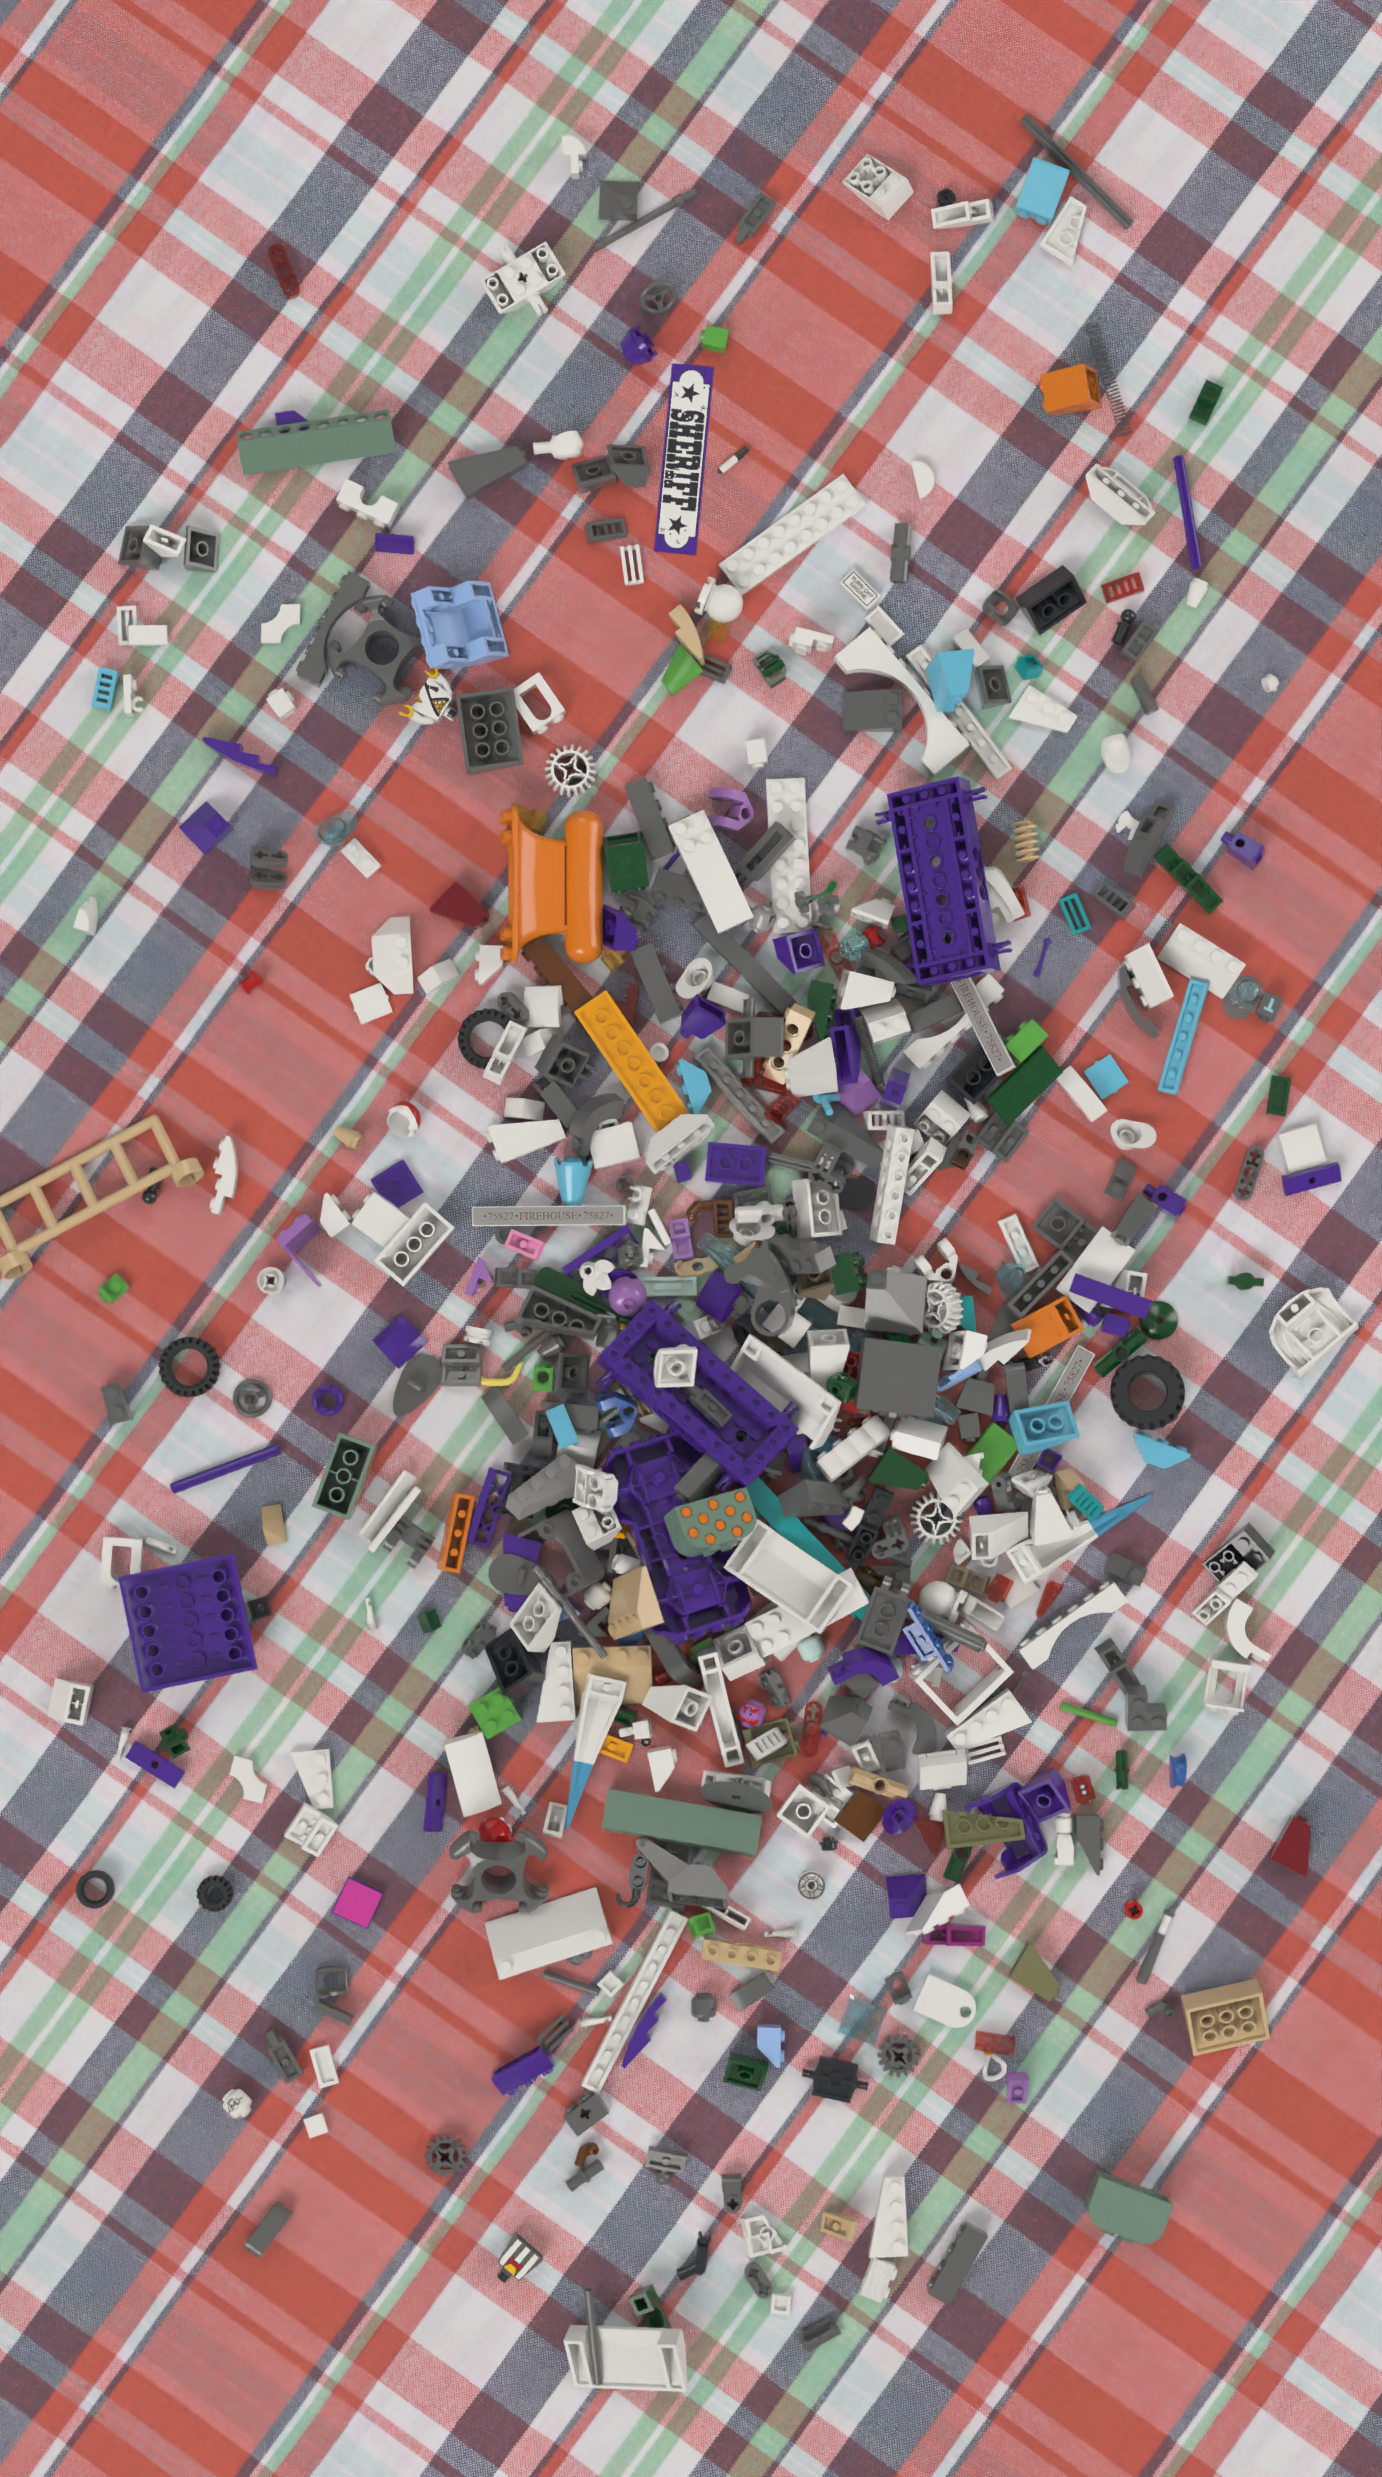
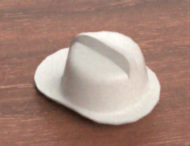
M697 958L689 963L676 985V991L680 997L686 999L693 998L696 994L699 995L701 991L707 990L713 982V968L709 960Z
M1119 1119L1112 1123L1110 1128L1113 1141L1123 1150L1151 1147L1157 1138L1154 1128L1142 1122Z
M735 1218L729 1223V1228L733 1232V1239L742 1246H749L754 1241H763L775 1235V1228L772 1225L764 1227L759 1223L736 1224Z

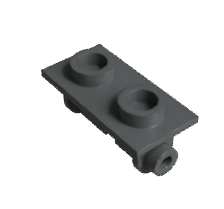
M484 1618L482 1622L475 1626L473 1634L464 1640L461 1648L463 1653L471 1659L478 1657L485 1648L480 1642L484 1640L486 1643H489L496 1634L497 1628L492 1624L490 1625Z
M771 1668L766 1673L758 1675L760 1685L767 1691L771 1704L777 1710L786 1707V1705L792 1702L790 1700L792 1697L786 1687H777V1685L782 1683V1680L776 1670L774 1671Z
M830 2316L799 2333L798 2336L803 2348L809 2352L842 2333L833 2316Z

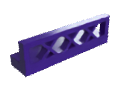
M626 1224L562 1269L568 1277L573 1278L571 1272L577 1268L580 1269L583 1263L588 1262L593 1257L609 1260L611 1263L618 1260L617 1251L616 1256L612 1259L604 1257L605 1249L608 1247L618 1249L621 1238L629 1234L634 1243L639 1244V1242ZM600 1252H602V1256H601V1257H600V1256H596L597 1254H599Z
M489 1467L468 1531L467 1543L489 1548L500 1514L495 1513L493 1508L496 1506L502 1507L511 1480V1473ZM496 1473L507 1477L505 1485L497 1488L494 1482ZM492 1485L495 1487L493 1491H491ZM497 1491L500 1501L498 1504L491 1506L488 1501L489 1495ZM491 1510L494 1516L493 1522L485 1525L482 1519L483 1513ZM491 1525V1529L489 1532L487 1527ZM485 1529L488 1534L486 1543L475 1540L477 1532Z

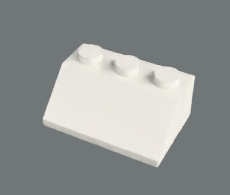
M1149 943L1125 955L1123 965L1127 972H1131L1133 976L1131 979L1135 989H1139L1142 995L1139 998L1144 1007L1147 1006L1149 1010L1174 997Z
M810 1179L792 1181L793 1199L798 1213L796 1218L797 1238L842 1235L838 1194L831 1193L814 1184ZM830 1222L831 1228H836V1231L828 1232L826 1224Z

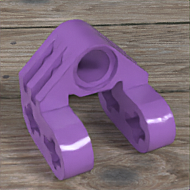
M726 787L710 788L708 798L732 802L728 817L707 816L713 829L738 831L753 819L754 811L745 792Z

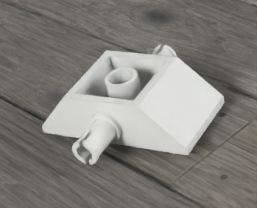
M545 241L519 258H516L509 244H505V248L500 247L498 252L505 260L506 265L480 280L481 285L498 313L504 314L516 311L531 303L537 316H541L542 311L545 314L548 308H546L540 296L550 291L566 276L547 242ZM525 278L527 282L524 283L520 279Z

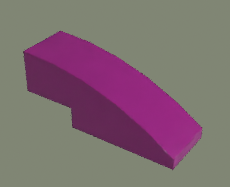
M945 1923L933 1926L934 1930L927 1934L922 1933V1943L926 1945L985 1946L986 1926Z

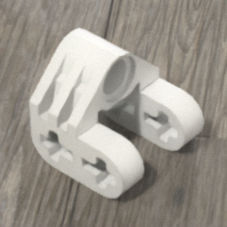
M943 1238L937 1243V1249L947 1263L939 1267L935 1274L923 1255L914 1260L916 1270L921 1276H926L927 1283L930 1284L936 1282L952 1284L955 1280L958 1256L951 1243L946 1238ZM949 1271L952 1276L949 1279H943L941 1273Z

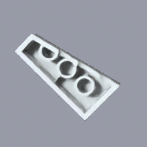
M571 1640L552 1641L545 1671L546 1680L543 1682L536 1723L576 1720Z
M1006 1687L974 1710L959 1726L953 1725L944 1734L955 1750L966 1749L1032 1723V1721Z
M903 2172L883 2173L868 2250L869 2258L908 2256L905 2179Z

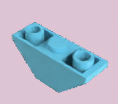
M679 1059V1065H676L678 1076H683L684 1083L681 1086L684 1095L688 1094L690 1102H687L689 1113L700 1114L711 1094L707 1074L691 1063Z
M1140 1431L1139 1434H1133V1439L1143 1461L1156 1467L1166 1469L1191 1456V1454L1187 1453V1448L1176 1445L1175 1448L1168 1446V1441L1161 1438L1155 1441L1150 1439L1151 1435Z

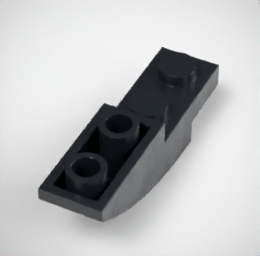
M878 1486L875 1487L870 1500H867L863 1509L864 1514L861 1521L855 1528L845 1556L846 1560L864 1566L879 1534L880 1525L894 1498L893 1492Z

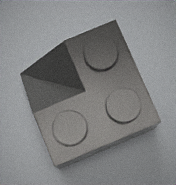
M858 1674L839 1683L842 1687L847 1685L851 1688L849 1693L853 1697H860L862 1700L880 1686L879 1682L871 1674Z

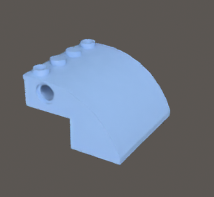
M468 580L451 588L428 586L410 593L412 598L411 605L417 617L416 624L422 636L421 643L426 652V662L430 668H464L509 657L490 582Z

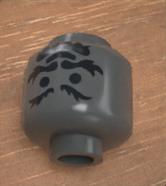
M625 1241L617 1249L619 1265L625 1268V1270H637L644 1262L642 1247L634 1243V1241Z

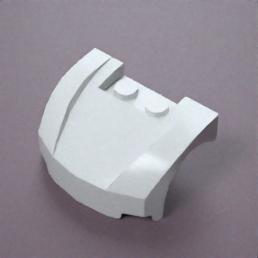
M984 867L994 928L1004 922L1009 923L1023 916L1025 913L1002 871L995 867ZM941 895L938 900L939 904L944 905L947 898L945 895ZM948 933L947 935L952 942L953 936L951 933Z
M1320 1287L1305 1290L1290 1299L1274 1317L1269 1335L1274 1348L1300 1378L1314 1366L1316 1361L1341 1340L1349 1337L1359 1326L1338 1304L1330 1289Z

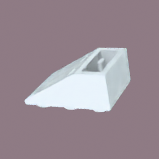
M866 154L842 181L848 189L872 210L887 220L896 213L914 192L907 178L869 154Z
M1028 1512L969 1516V1540L972 1560L992 1559L1019 1543L1028 1540Z
M960 1884L943 1886L926 1895L905 1930V1934H914V1936L921 1933L927 1934L934 1930L933 1926L947 1923L950 1916L953 1915L955 1917L965 1912L964 1908L969 1906V1903Z

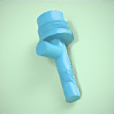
M830 1092L812 1095L816 1103L822 1104L827 1115L833 1114L830 1102L840 1100L839 1093L831 1094Z

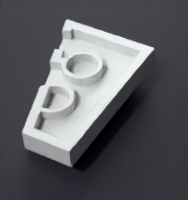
M1070 196L1039 247L1072 267L1087 206Z

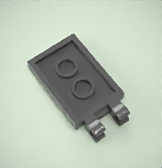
M885 1575L881 1588L875 1586L855 1642L893 1656L908 1614L907 1606L912 1601V1599L907 1598L912 1585L903 1582L901 1591L898 1592L890 1589L894 1578Z

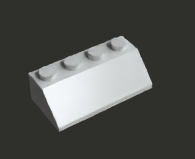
M1181 923L1176 926L1157 959L1187 978L1209 983L1208 991L1221 999L1225 997L1246 965Z
M425 1202L374 1262L405 1287L454 1231L455 1227Z

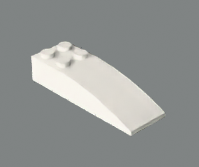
M704 810L669 825L668 828L718 934L754 918Z
M852 1568L838 1575L852 1583L856 1589L829 1625L869 1603ZM777 1604L749 1617L745 1622L763 1658L816 1632Z

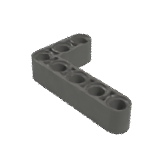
M651 1628L643 1631L674 1681L692 1688L703 1681L699 1666L687 1659L678 1645L675 1646V1643L669 1644L667 1637L654 1633Z

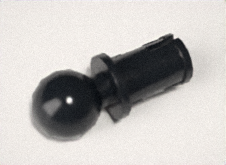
M1126 609L1121 613L1122 622H1117L1118 627L1111 639L1113 643L1117 645L1123 644L1128 630H1131L1129 624L1133 623L1136 619V614L1133 610Z
M150 1167L149 1173L157 1170L158 1168ZM159 1182L148 1187L143 1192V1202L150 1205L156 1202L157 1194L155 1189L160 1188L158 1187Z

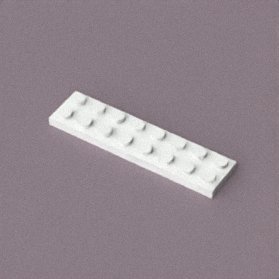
M842 474L722 561L719 567L743 596L859 512L866 504L845 475Z
M805 778L767 779L768 829L777 821L796 838L770 868L772 907L777 916L773 924V934L799 933L812 929V926L808 925L809 922H812L811 903H809V912L802 914L795 905L794 893L797 891H803L805 896H811Z

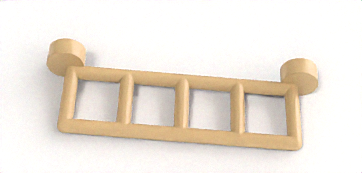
M150 1115L0 1196V1237L8 1251V1254L0 1259V1271L4 1279L18 1278L32 1268L33 1265L27 1254L28 1251L171 1175L178 1188L187 1187L198 1182L205 1174L198 1159L188 1158L180 1161L157 1115ZM152 1129L168 1164L138 1179L121 1144ZM111 1150L128 1185L98 1201L81 1166ZM71 1171L87 1207L57 1222L41 1187ZM31 1193L47 1228L17 1244L1 1208Z

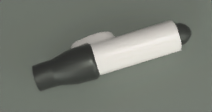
M745 446L737 451L719 467L718 473H725L735 463L740 461L749 452V449Z

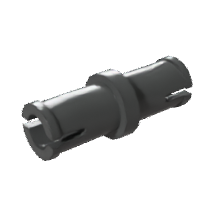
M596 2159L587 2167L579 2169V2172L569 2180H566V2185L573 2192L585 2182H590L593 2176L604 2170L603 2164L599 2159Z

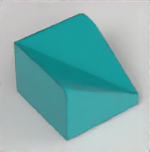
M1032 654L1018 657L1014 668L1023 680L1040 677L1043 665Z

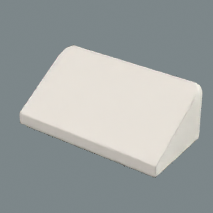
M967 628L952 638L951 641L958 650L974 648L972 665L974 670L977 666H982L990 659Z

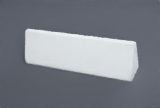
M407 1470L400 1474L362 1527L359 1535L370 1541L374 1540L415 1483L417 1478Z

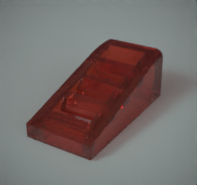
M1139 572L1101 585L1106 604L1143 593L1145 590ZM1131 580H1135L1137 586L1136 589H1134ZM1125 582H1127V585H1128V588H1129V591H1128V592H1126V589H1125V586H1124V583H1125ZM1118 584L1122 592V594L1120 595L1118 594L1116 585ZM1109 587H1112L1114 597H1111Z
M786 1089L766 1107L764 1115L777 1125H780L802 1100Z
M1050 1579L1047 1580L1035 1613L1036 1617L1042 1618L1065 1585Z

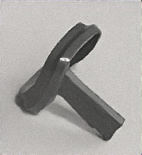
M995 590L984 601L982 610L999 625L1007 626L1019 611V606L1008 594L1001 590ZM1004 601L1008 606L1007 613L997 615L995 613L996 608L993 606L994 603Z
M322 1967L317 1969L314 1973V1988L317 1997L327 1998L345 1995L348 1991L346 1969L343 1967ZM330 1973L337 1975L339 1979L338 1985L332 1989L327 1988L323 1982L324 1977Z

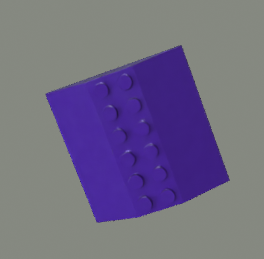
M234 1553L118 1577L142 1693L258 1669Z

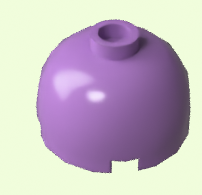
M627 1276L621 1277L612 1283V1288L608 1292V1300L611 1308L617 1314L633 1316L644 1308L647 1301V1290L639 1279H632Z

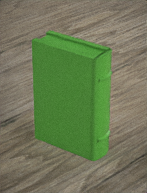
M991 1422L965 1456L983 1452L984 1458L980 1459L979 1469L983 1470L982 1477L990 1484L992 1479L1015 1453L1017 1445L1012 1436L997 1424Z

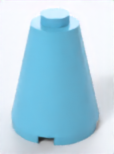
M564 1156V1160H559V1157H555L554 1165L562 1205L582 1206L593 1159L590 1158L589 1161H586V1157Z

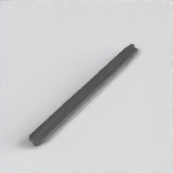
M1026 114L1021 119V124L1065 169L1070 170L1069 173L1125 229H1128L1133 224V220L1030 115Z

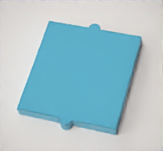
M1111 1054L1099 1062L1095 1061L1094 1065L1083 1071L1101 1100L1113 1092L1117 1093L1119 1088L1129 1083Z

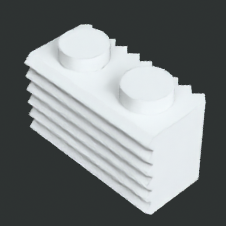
M871 2258L858 2290L859 2294L879 2303L882 2302L883 2298L887 2299L890 2292L888 2284L890 2280L894 2281L897 2274L895 2262L885 2258Z

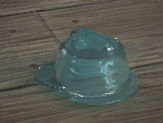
M342 811L323 820L315 827L313 832L314 838L329 847L342 845L346 837L356 828L357 816L353 812Z
M1252 976L1239 977L1223 999L1224 1012L1233 1019L1247 1017L1262 996L1260 982Z
M1003 1261L996 1272L995 1279L1000 1287L1001 1298L1004 1302L1026 1282L1025 1267L1022 1264L1006 1263Z

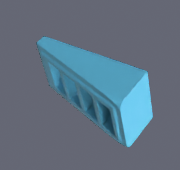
M99 667L91 706L111 711L120 676L118 671ZM104 675L112 676L113 678L112 680L103 677ZM102 682L111 684V688L101 686ZM100 690L110 692L109 696L100 694ZM98 698L106 699L108 702H99Z

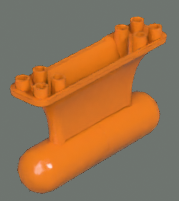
M516 806L503 810V813H500V824H507V829H503V832H500V844H507L508 922L507 927L500 929V941H507V946L500 948V960H507L508 964H514L517 961L520 949L527 942L548 934L565 933V951L571 960L580 964L596 961L603 950V826L600 817L594 812L584 809L571 813L565 821L564 840L544 837L529 830L521 822Z

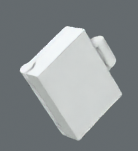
M608 1119L599 1124L598 1130H594L590 1151L595 1170L641 1159L632 1122H623L619 1125L616 1119ZM613 1123L615 1124V1126H612V1127H608V1128H604V1129L602 1128V1126H605V1125H609V1124H613Z
M964 1749L917 1754V1778L920 1790L950 1789L951 1786L966 1785L967 1758Z

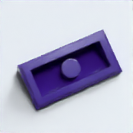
M376 533L375 549L377 552L413 555L415 539L413 536Z

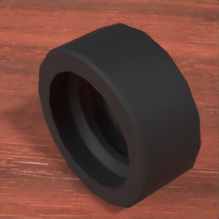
M744 1314L733 1322L732 1331L741 1347L749 1334H752L764 1344L767 1343V1336L759 1333L754 1328L751 1314Z
M100 1870L87 1872L80 1878L76 1886V1894L80 1903L92 1909L101 1908L106 1905L114 1896L115 1891L114 1881L111 1876ZM100 1878L105 1882L107 1892L104 1898L98 1901L87 1898L84 1893V1886L89 1879Z

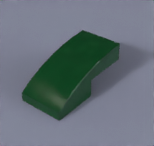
M1206 380L1189 418L1206 426L1224 387Z

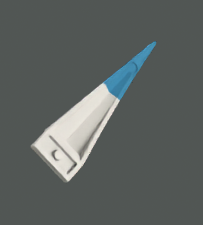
M1145 1496L1098 1515L1094 1521L1089 1519L1082 1521V1524L1077 1526L1078 1530L1071 1526L1073 1538L1035 1546L1033 1540L1029 1539L1007 1550L1006 1554L1026 1586L1050 1573L1144 1505L1153 1496Z
M588 1673L581 1699L565 1820L566 1829L571 1824L595 1760L622 1703L627 1684L625 1681Z

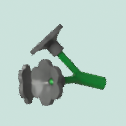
M830 881L824 892L814 896H805L803 891L794 893L795 905L802 914L809 912V903L818 899V911L821 915H819L818 922H809V926L825 931L833 930L832 927L825 923L827 918L825 914L833 916L841 908L839 897L831 895L837 886L835 881Z

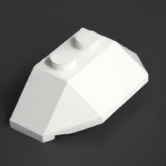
M1095 464L1085 475L1091 500L1121 525H1145L1154 516L1155 511L1152 509L1147 496L1118 471Z
M410 916L390 917L372 936L374 976L394 995L414 994Z
M681 1114L651 1138L646 1164L654 1174L672 1167L705 1140L710 1130L715 1127L714 1123L707 1114Z

